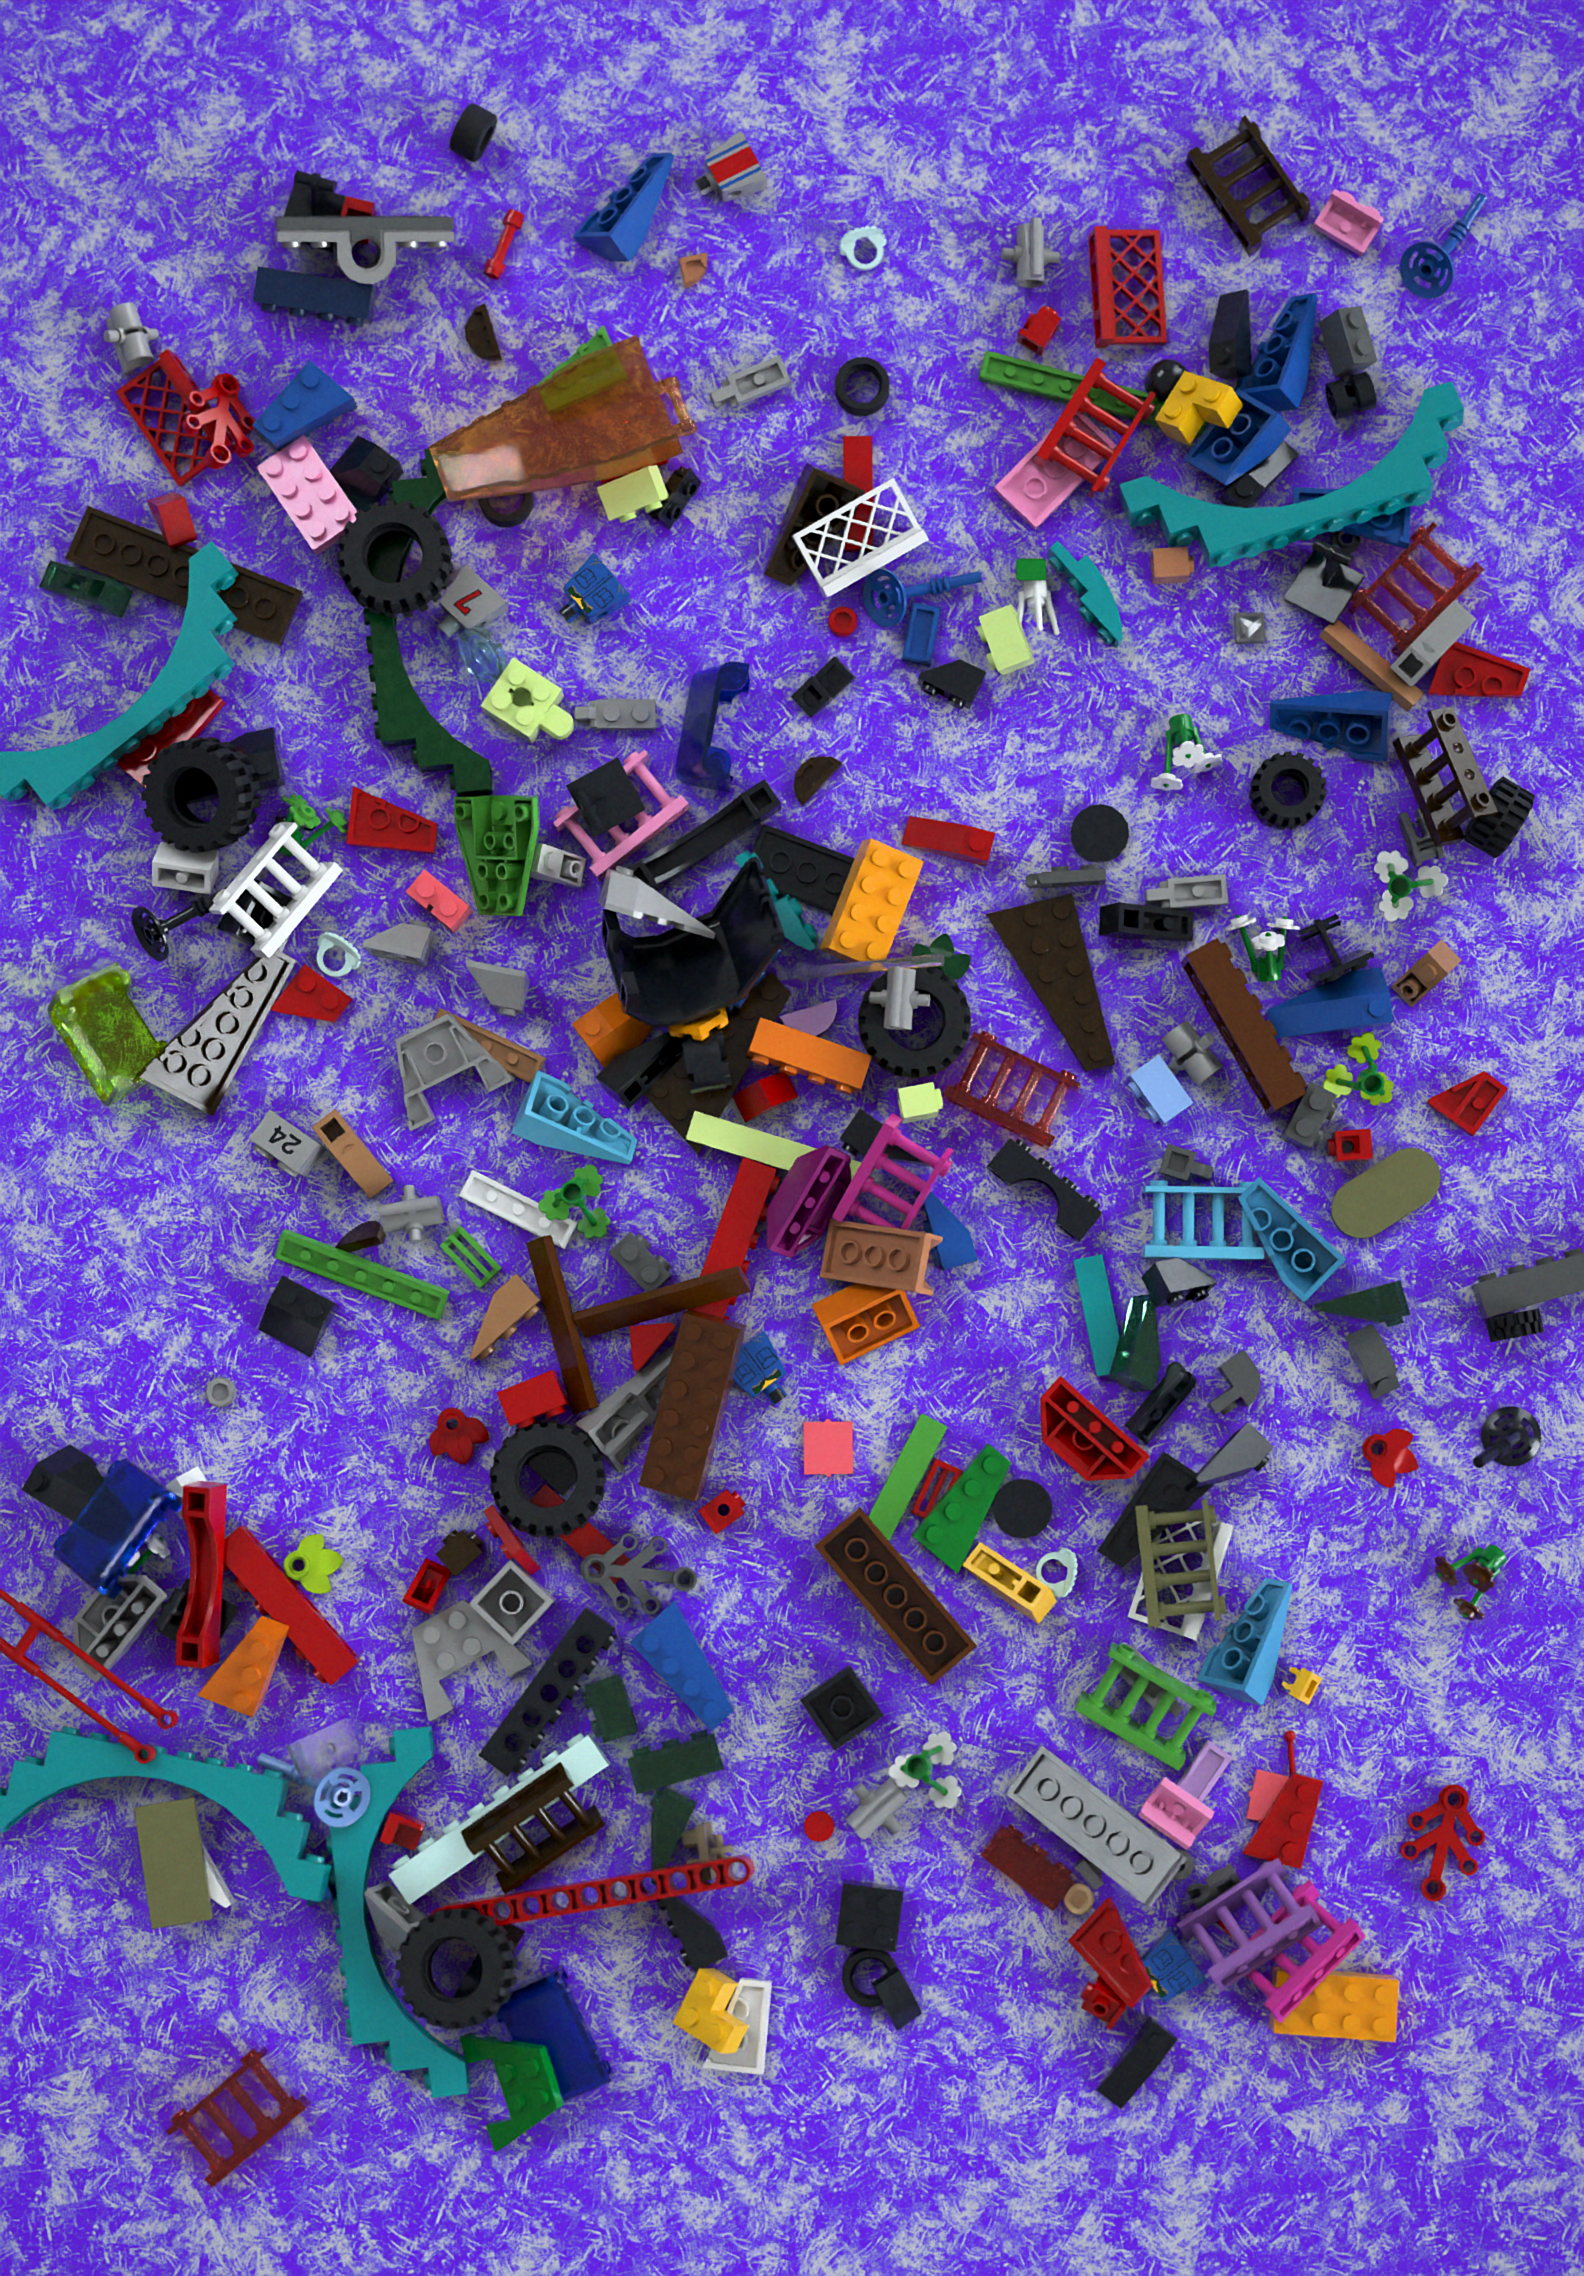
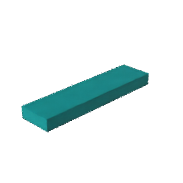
M1103 1255L1073 1260V1266L1096 1377L1126 1371Z

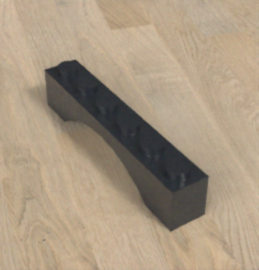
M764 779L739 795L725 808L688 834L657 852L640 859L629 866L628 869L634 870L633 876H636L657 891L781 810V803Z

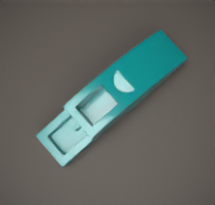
M1057 541L1049 548L1047 555L1049 557V564L1056 572L1060 573L1062 571L1069 579L1067 581L1068 585L1076 594H1083L1077 605L1080 608L1078 612L1087 623H1094L1099 629L1098 635L1107 645L1112 643L1115 648L1119 647L1123 639L1121 620L1114 597L1105 579L1087 555L1077 562L1064 546Z
M747 849L737 855L735 860L740 868H742L751 857L758 856L756 853L751 854ZM770 878L766 881L784 932V937L796 945L811 951L818 945L816 939L819 936L811 923L806 925L800 915L804 913L800 903L795 897L791 899L788 894L777 899L776 894L779 892L774 882Z

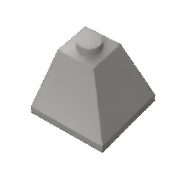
M411 920L410 924H398L364 940L362 947L371 956L427 967L434 932L431 928H428V923Z
M467 960L466 967L492 1006L498 1009V1014L515 1017L516 1013L523 1014L530 978L526 971Z
M386 1881L368 1888L364 1895L377 1933L384 1938L382 1940L383 1943L392 1951L399 1952L401 1943L406 1942L409 1938L407 1933L412 1927H417L420 1924V1920L426 1916L412 1903L408 1905L402 1894Z

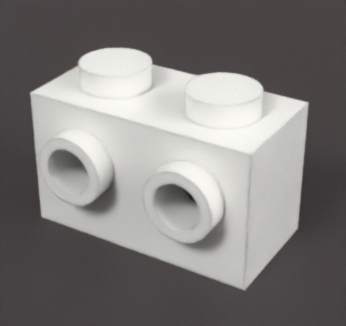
M160 842L152 860V886L211 894L219 874V850L191 853L189 850L181 851L176 849L173 843Z

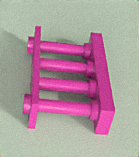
M892 1113L881 1127L831 1217L842 1223L848 1215L851 1217L855 1215L870 1225L898 1228L861 1205L862 1202L858 1200L862 1192L865 1194L869 1192L907 1215L900 1229L908 1230L938 1177L944 1178L951 1168L953 1162L949 1158L954 1150L948 1148L941 1158L937 1157L901 1135L902 1131L898 1127L903 1119ZM895 1144L934 1168L927 1182L888 1159V1154L884 1153L887 1146L891 1145L893 1147ZM882 1168L918 1190L920 1194L914 1205L874 1182L875 1178L871 1176L874 1169L880 1170Z
M1309 1879L1303 1885L1296 1887L1291 1895L1299 1907H1305L1310 1903L1319 1920L1332 1932V1936L1321 1945L1315 1942L1309 1935L1299 1940L1298 1942L1311 1954V1957L1302 1966L1294 1964L1283 1952L1273 1957L1272 1960L1289 1975V1979L1280 1988L1274 1987L1257 1969L1246 1975L1268 1997L1264 2005L1279 2023L1366 1937L1360 1926L1353 1919L1349 1918L1345 1923H1340L1316 1901L1320 1894ZM1282 1905L1270 1918L1274 1924H1279L1288 1918L1290 1913ZM1262 1926L1248 1939L1249 1941H1253L1264 1933ZM1235 1949L1234 1951H1232V1952L1230 1953V1955L1233 1954L1234 1952H1236L1238 1949Z

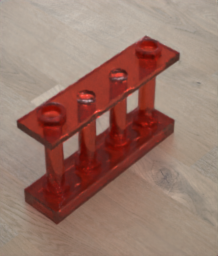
M1434 522L1427 528L1422 525L1411 536L1410 539L1414 542L1367 590L1362 587L1351 598L1353 605L1349 612L1352 615L1362 606L1395 637L1393 640L1396 644L1391 652L1398 658L1452 601L1457 600L1484 571L1477 562L1470 568L1466 565L1462 567L1433 540L1430 535L1437 527ZM1420 545L1426 548L1454 575L1453 579L1456 582L1450 589L1446 586L1442 587L1410 557ZM1401 565L1434 595L1433 599L1436 603L1430 609L1426 606L1422 608L1390 578ZM1381 586L1414 616L1413 620L1416 624L1410 630L1406 627H1400L1370 598Z
M981 1031L980 1034L974 1032L971 1041L977 1043L978 1046L959 1084L956 1083L954 1087L948 1084L942 1098L1048 1150L1055 1136L1050 1134L1051 1129L1049 1127L1068 1089L1075 1092L1078 1091L1081 1083L1076 1081L1077 1076L1065 1070H1061L1058 1073L997 1043L998 1038L986 1031ZM988 1050H991L1005 1058L986 1097L982 1096L981 1100L970 1095V1087ZM1016 1062L1030 1069L1031 1072L1013 1109H1009L1006 1113L997 1108L998 1103L996 1101ZM1044 1076L1058 1084L1039 1123L1035 1122L1034 1126L1023 1121L1025 1118L1023 1113L1041 1077Z
M265 2046L259 2052L254 2048L240 2059L243 2065L188 2112L183 2107L169 2119L172 2125L166 2130L168 2135L170 2136L180 2128L208 2162V2169L211 2172L204 2179L211 2188L231 2173L310 2104L304 2094L300 2095L297 2099L293 2096L289 2097L262 2064L260 2059L268 2052ZM249 2068L280 2104L278 2108L281 2112L273 2119L269 2115L266 2117L236 2080ZM225 2088L229 2090L256 2124L254 2128L258 2132L250 2139L246 2135L242 2137L213 2101ZM202 2108H204L233 2144L231 2148L234 2152L226 2159L222 2155L220 2157L189 2120Z

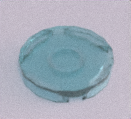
M471 626L460 634L458 641L460 655L468 670L477 679L485 683H492L499 679L507 667L506 655L498 640L494 642L490 637L492 633L488 629L481 626Z

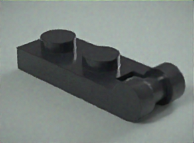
M1173 1362L1168 1365L1166 1376L1124 1426L1145 1444H1148L1195 1387L1196 1377L1186 1371L1179 1362Z

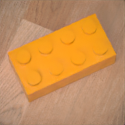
M872 838L861 841L819 949L868 971H882L924 861Z
M1273 1966L1272 1985L1280 1988L1289 1979V1975L1281 1967ZM1332 1971L1281 2023L1270 2014L1269 2028L1273 2033L1396 2042L1399 1980L1394 1975Z

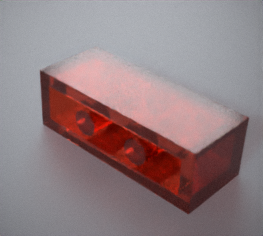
M1000 1824L979 1852L980 1855L1054 1911L1075 1883L1070 1877L1073 1872L1060 1861L1056 1865L1046 1858L1049 1853L1035 1842L1032 1846L1028 1845L1022 1840L1024 1834L1012 1824H1009L1007 1828Z

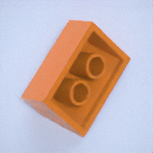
M855 1283L811 1304L840 1366L920 1327L908 1297L903 1290Z

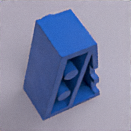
M309 360L252 426L262 440L279 452L302 435L308 437L311 432L323 425H329L334 422L335 418L358 407L353 396Z

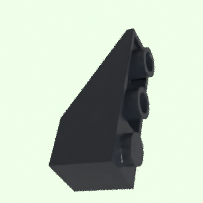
M680 1896L656 1899L662 1911L667 1909L671 1920L667 1924L673 1938L679 1937L684 1947L680 1949V1954L686 1967L692 1965L695 1972L699 1968H704L728 1957L727 1948L716 1924Z

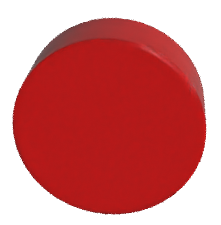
M844 606L835 608L828 618L830 631L837 637L852 635L857 628L855 612Z
M814 1811L805 1819V1833L813 1841H826L833 1834L834 1821L827 1812Z

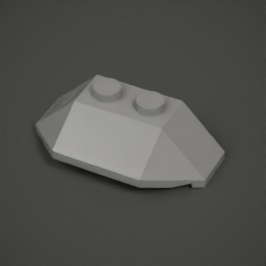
M109 1574L73 1618L74 1644L110 1670L126 1654L160 1612L161 1606L168 1595L146 1575ZM74 1654V1664L97 1683L103 1675Z

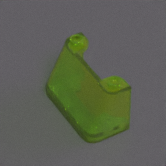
M118 962L56 991L47 1009L49 1018L100 1101L107 1107L148 1083L146 1080L136 1076V1074L168 1044L164 1040L156 1041L128 996L130 991L129 985L132 983L130 975L125 969H121Z

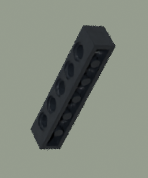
M586 1607L482 1749L479 1756L507 1777L512 1771L518 1774L528 1760L524 1757V1754L531 1746L533 1749H536L545 1737V1734L541 1732L548 1722L552 1725L563 1712L559 1707L565 1698L571 1700L581 1687L577 1683L583 1673L589 1676L599 1662L595 1659V1656L602 1648L607 1651L616 1639V1636L612 1634L616 1627L589 1607ZM583 1635L591 1637L594 1642V1647L590 1652H582L578 1648V1639ZM564 1660H570L576 1666V1672L571 1677H566L560 1672V1664ZM545 1685H553L557 1688L558 1697L556 1700L547 1701L544 1699L542 1689ZM534 1709L540 1714L538 1725L531 1726L526 1723L524 1715L527 1710ZM517 1734L521 1737V1749L512 1750L508 1747L506 1742L508 1735Z

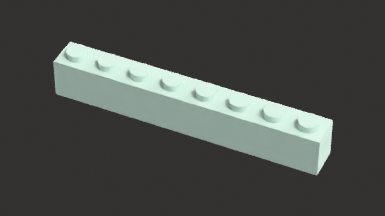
M579 1733L566 1742L569 1748L564 1752L558 1754L555 1750L543 1758L541 1761L544 1766L535 1772L532 1768H529L516 1777L519 1783L509 1789L505 1785L493 1793L494 1801L485 1807L480 1802L466 1812L469 1818L461 1824L456 1819L442 1829L445 1835L434 1841L430 1837L417 1847L419 1853L411 1859L406 1854L393 1863L392 1866L395 1870L389 1876L408 1905L485 1852L482 1850L473 1855L466 1846L461 1834L462 1830L556 1764L561 1762L567 1769L574 1784L569 1789L570 1792L607 1767L610 1762L589 1733L583 1737ZM557 1797L556 1799H554L553 1801H551L549 1804H547L546 1806H544V1808L547 1809L548 1807H550L551 1805H553L555 1802H557L558 1800H560V1798ZM531 1815L529 1818L520 1823L519 1826H523L525 1823L533 1819L535 1815ZM507 1832L502 1837L494 1841V1843L497 1844L505 1837L510 1835V1833Z

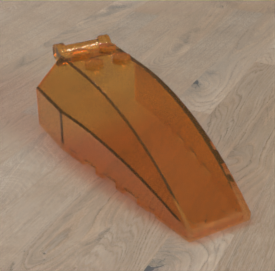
M638 335L582 356L553 373V377L538 386L533 385L529 387L527 392L512 401L507 400L501 404L500 408L487 416L482 415L472 421V424L461 427L428 447L448 500L460 501L508 496L595 482L628 475L647 466L682 454L683 451L678 437L691 435L698 428L695 421L689 416L679 391L680 383L678 378L672 376L656 383L654 382ZM668 393L680 423L671 425L660 394Z

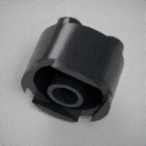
M716 1030L709 1031V1037L702 1041L694 1040L692 1035H683L681 1037L691 1094L725 1089L726 1086L732 1085L728 1060H721V1058L727 1057L722 1031L716 1032Z

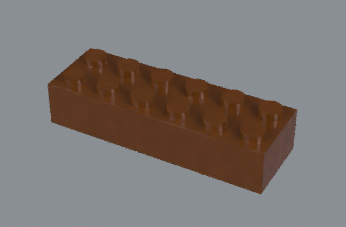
M1218 938L1187 954L1180 964L1265 1113L1269 1116L1305 1095L1306 1091L1304 1088L1307 1085L1299 1071L1294 1072L1289 1064L1292 1058L1284 1045L1280 1047L1274 1037L1277 1035L1273 1024L1269 1019L1265 1021L1261 1015L1260 1010L1262 1006L1254 993L1250 995L1245 987V984L1248 982L1240 968L1235 969L1230 961L1233 956L1225 942L1220 943Z
M692 1309L683 1313L639 1486L694 1502L702 1497L747 1325Z
M859 1506L814 1544L818 1552L931 1686L977 1647Z

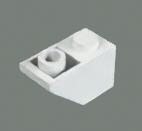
M537 843L530 877L581 887L586 858L543 843Z

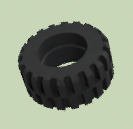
M386 499V505L379 506L378 502L369 504L371 510L364 513L360 509L354 514L356 520L353 523L351 521L347 522L344 527L346 534L339 538L338 546L340 552L337 553V562L340 566L339 572L356 601L362 607H368L370 612L376 615L382 612L386 614L387 618H396L397 614H403L404 618L413 616L412 611L417 609L422 613L429 609L427 604L431 600L436 603L441 598V589H447L450 582L448 575L452 573L453 568L451 561L452 552L445 532L442 530L438 520L434 516H430L425 508L422 506L416 508L410 501L403 500L402 504H396L395 499ZM394 535H403L414 539L421 547L423 559L418 570L410 578L397 583H386L377 580L371 574L368 567V557L378 542Z
M213 737L193 738L171 744L170 747L164 748L157 753V759L151 760L147 767L151 772L145 774L142 784L146 785V791L141 792V799L146 801L147 808L143 810L146 818L151 817L153 823L150 826L154 832H161L163 834L161 839L167 844L175 843L176 849L181 851L189 850L191 853L209 852L237 842L239 837L245 836L250 830L248 824L255 823L258 814L254 812V808L260 807L261 801L260 797H256V790H260L259 781H254L252 774L256 772L252 764L246 765L244 762L247 757L241 751L233 752L234 745L227 741L220 743L218 738ZM192 768H199L206 772L217 787L219 806L216 815L210 822L197 818L189 810L183 794L184 781Z
M923 964L901 965L903 968L916 970L914 991H918L919 994L930 995V999L939 1007L942 1015V1029L939 1036L933 1043L921 1049L902 1047L892 1039L888 1029L884 1028L885 1007H881V1004L869 1002L871 991L881 992L882 989L887 988L888 971H886L880 978L875 979L862 998L858 1013L860 1038L868 1055L872 1056L871 1059L885 1071L887 1070L899 1077H910V1079L929 1077L948 1068L962 1053L970 1033V1007L963 990L961 991L957 982L945 975L943 971L927 967V965Z
M551 1420L548 1423L536 1421L529 1427L516 1429V1433L509 1438L507 1436L502 1442L503 1446L499 1451H496L493 1457L494 1464L493 1467H490L489 1475L491 1478V1493L495 1504L505 1519L521 1532L524 1531L530 1536L537 1538L544 1536L547 1539L556 1538V1536L563 1534L567 1536L572 1534L573 1530L578 1527L582 1528L588 1523L587 1520L592 1515L594 1516L599 1509L598 1505L603 1500L605 1493L604 1485L606 1483L601 1457L589 1438L569 1424L562 1425L558 1421ZM542 1452H555L563 1455L571 1462L576 1473V1485L573 1493L565 1502L555 1507H540L531 1503L524 1496L520 1487L522 1468L530 1458Z
M451 1909L427 1916L420 1920V1924L417 1927H412L407 1933L408 1940L401 1943L399 1952L402 1955L400 1960H396L395 1968L400 1970V1978L396 1979L398 1988L402 1987L405 1993L401 1997L406 2005L411 2004L414 2008L412 2013L418 2018H425L426 2023L434 2027L442 2026L443 2029L450 2030L478 2025L487 2021L489 2017L495 2016L501 2010L500 2007L508 2002L512 1995L510 1989L516 1985L517 1977L514 1976V1968H518V1958H513L512 1950H515L513 1941L507 1940L505 1936L507 1931L503 1926H497L494 1923L495 1919L489 1915L479 1914V1911ZM451 1939H462L470 1942L480 1954L483 1964V1975L478 1988L472 1994L463 1998L446 1996L436 1986L432 1976V1959L437 1948Z

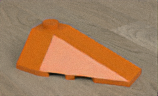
M618 992L572 1023L576 1032L603 1068L616 1056L641 1045L653 1029V1027L624 1014Z

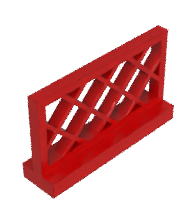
M1095 226L1088 235L1095 348H1107L1108 345H1165L1167 343L1160 230H1106V226ZM1110 238H1120L1128 247L1118 255L1110 247ZM1140 238H1152L1153 250L1148 256L1135 244ZM1130 249L1143 260L1135 269L1122 258ZM1117 263L1130 274L1122 283L1112 275V268ZM1145 263L1154 270L1155 278L1150 283L1137 273ZM1132 277L1145 288L1137 297L1124 287ZM1119 291L1132 302L1124 311L1114 304V296ZM1147 291L1156 299L1157 306L1152 311L1139 301ZM1134 305L1147 316L1139 325L1126 315ZM1121 319L1134 330L1129 336H1116V324ZM1150 319L1158 327L1159 336H1148L1141 327Z
M166 349L158 355L159 360L118 389L116 393L177 485L182 487L208 468L205 463V457L198 456L201 440L212 443L214 422L202 426L196 435L182 433V421L189 414H200L212 409L207 401L198 411L186 412L185 398L192 391L200 392L201 390L178 356L169 349ZM162 368L166 374L165 387L151 386L153 374ZM134 388L144 389L142 404L131 403L126 394ZM150 390L164 392L161 408L147 406ZM169 393L181 396L180 411L167 409ZM146 410L160 412L157 428L147 427L145 424ZM166 413L179 415L177 431L163 429ZM226 429L224 445L232 454L235 452L233 448L235 441ZM202 431L205 432V434L207 435V437H206V436H202ZM151 432H156V437ZM162 434L176 436L173 452L165 451L161 448ZM181 437L195 439L192 455L179 453ZM167 455L172 456L171 461L169 460ZM178 457L191 459L190 470L182 476L176 470Z

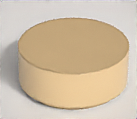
M1073 1883L1065 1889L1063 1901L1070 1912L1084 1914L1092 1908L1094 1896L1087 1885Z

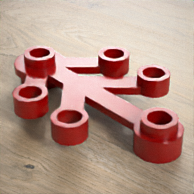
M228 373L215 376L211 381L210 388L200 392L192 391L185 398L186 407L194 412L198 411L205 402L217 398L215 408L197 415L189 414L182 421L183 430L190 435L196 434L202 426L214 422L212 446L205 452V463L214 470L224 468L231 460V452L224 445L226 428L236 442L233 448L238 456L245 458L254 449L253 443L244 434H250L254 430L252 424L255 422V419L248 414L237 397L240 389L238 380ZM229 405L239 418L237 422L228 411Z
M1457 1784L1446 1785L1438 1795V1802L1421 1812H1411L1407 1817L1408 1826L1413 1830L1419 1831L1426 1826L1427 1821L1443 1813L1441 1825L1415 1841H1405L1400 1846L1402 1857L1407 1860H1414L1421 1851L1436 1843L1429 1875L1420 1883V1892L1429 1901H1439L1446 1893V1886L1441 1877L1449 1846L1459 1861L1458 1868L1463 1874L1471 1876L1478 1870L1476 1860L1469 1856L1453 1829L1456 1816L1466 1830L1465 1838L1469 1844L1473 1846L1481 1845L1485 1840V1834L1476 1826L1466 1809L1469 1804L1468 1793ZM1451 1794L1458 1796V1801L1454 1805H1450L1448 1802V1797ZM1418 1815L1421 1817L1422 1822L1419 1826L1415 1827L1412 1825V1818ZM1473 1831L1480 1833V1839L1477 1842H1472L1470 1839ZM1408 1845H1413L1415 1849L1414 1854L1411 1856H1406L1404 1852L1405 1847ZM1472 1861V1870L1465 1871L1463 1869L1464 1862ZM1431 1882H1434L1437 1886L1434 1893L1427 1892V1885Z

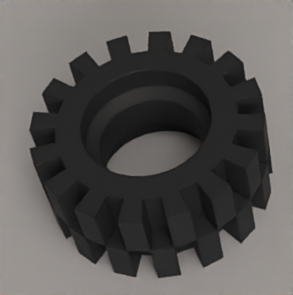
M1539 1308L1485 1319L1490 1342L1544 1332Z

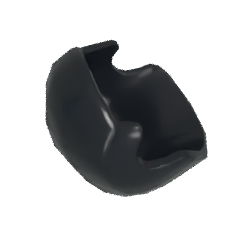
M1174 359L1161 360L1154 364L1145 375L1146 392L1152 391L1155 393L1158 402H1165L1183 372L1188 370Z

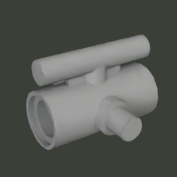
M1031 218L1030 223H1023L1017 226V246L1002 248L1001 259L1012 260V263L1017 264V285L1019 287L1037 288L1044 285V265L1059 263L1060 253L1044 248V226L1042 225V219Z
M122 303L109 310L110 317L106 319L109 330L104 331L103 338L105 342H113L123 374L128 375L134 372V368L142 367L152 362L153 356L148 343L150 340H157L159 333L155 328L149 329L147 326H142L134 303Z
M892 966V968H888L887 988L882 989L881 992H870L869 1002L881 1004V1007H885L884 1028L911 1030L913 1009H917L918 1006L929 1007L930 995L919 994L918 991H914L916 970Z
M1187 1020L1161 1039L1174 1055L1172 1062L1167 1065L1173 1075L1179 1070H1185L1197 1086L1223 1067L1209 1049V1046L1214 1043L1213 1036L1206 1033L1200 1037Z
M406 1185L403 1187L404 1196L400 1202L378 1205L379 1216L381 1217L385 1233L405 1230L409 1234L410 1243L418 1244L422 1241L420 1232L423 1231L424 1226L444 1223L440 1196L437 1195L419 1198L415 1194L414 1185Z
M891 1778L884 1782L875 1792L868 1790L862 1783L853 1789V1792L859 1797L861 1805L846 1820L862 1840L869 1837L879 1826L887 1828L893 1835L901 1829L902 1826L895 1820L896 1815L894 1812L909 1798Z

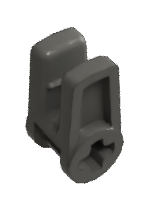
M1420 808L1416 809L1415 817L1423 838L1417 836L1414 829L1415 824L1412 823L1407 812L1398 815L1397 820L1407 845L1409 858L1414 867L1420 866L1423 861L1432 858L1437 860L1444 858L1443 847H1435Z

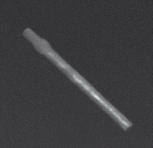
M943 954L818 966H813L812 963L799 964L797 968L778 969L777 978L779 981L799 979L800 982L813 981L817 977L888 971V968H892V966L907 969L943 966L944 956Z

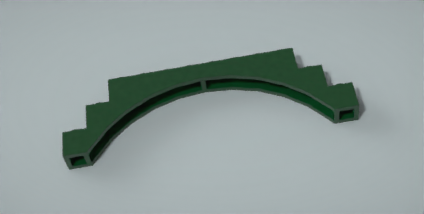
M459 446L424 449L425 459H420L422 477H427L392 481L393 490L388 491V499H395L396 504H402L403 500L410 501L416 508L418 506L425 508L431 516L435 509L464 483L463 460ZM394 535L378 542L368 557V567L371 574L382 582H401L403 568L415 540L403 535ZM368 607L364 608L365 625H370L371 636H366L368 654H373V665H369L370 682H375L376 693L371 694L373 711H378L379 722H374L376 740L380 739L384 748L416 744V747L411 748L413 765L418 764L421 773L454 769V772H449L451 790H456L458 796L494 794L492 770L489 760L456 740L431 716L414 691L402 661L397 635V616L396 618H387L385 613L381 612L379 615L370 612Z

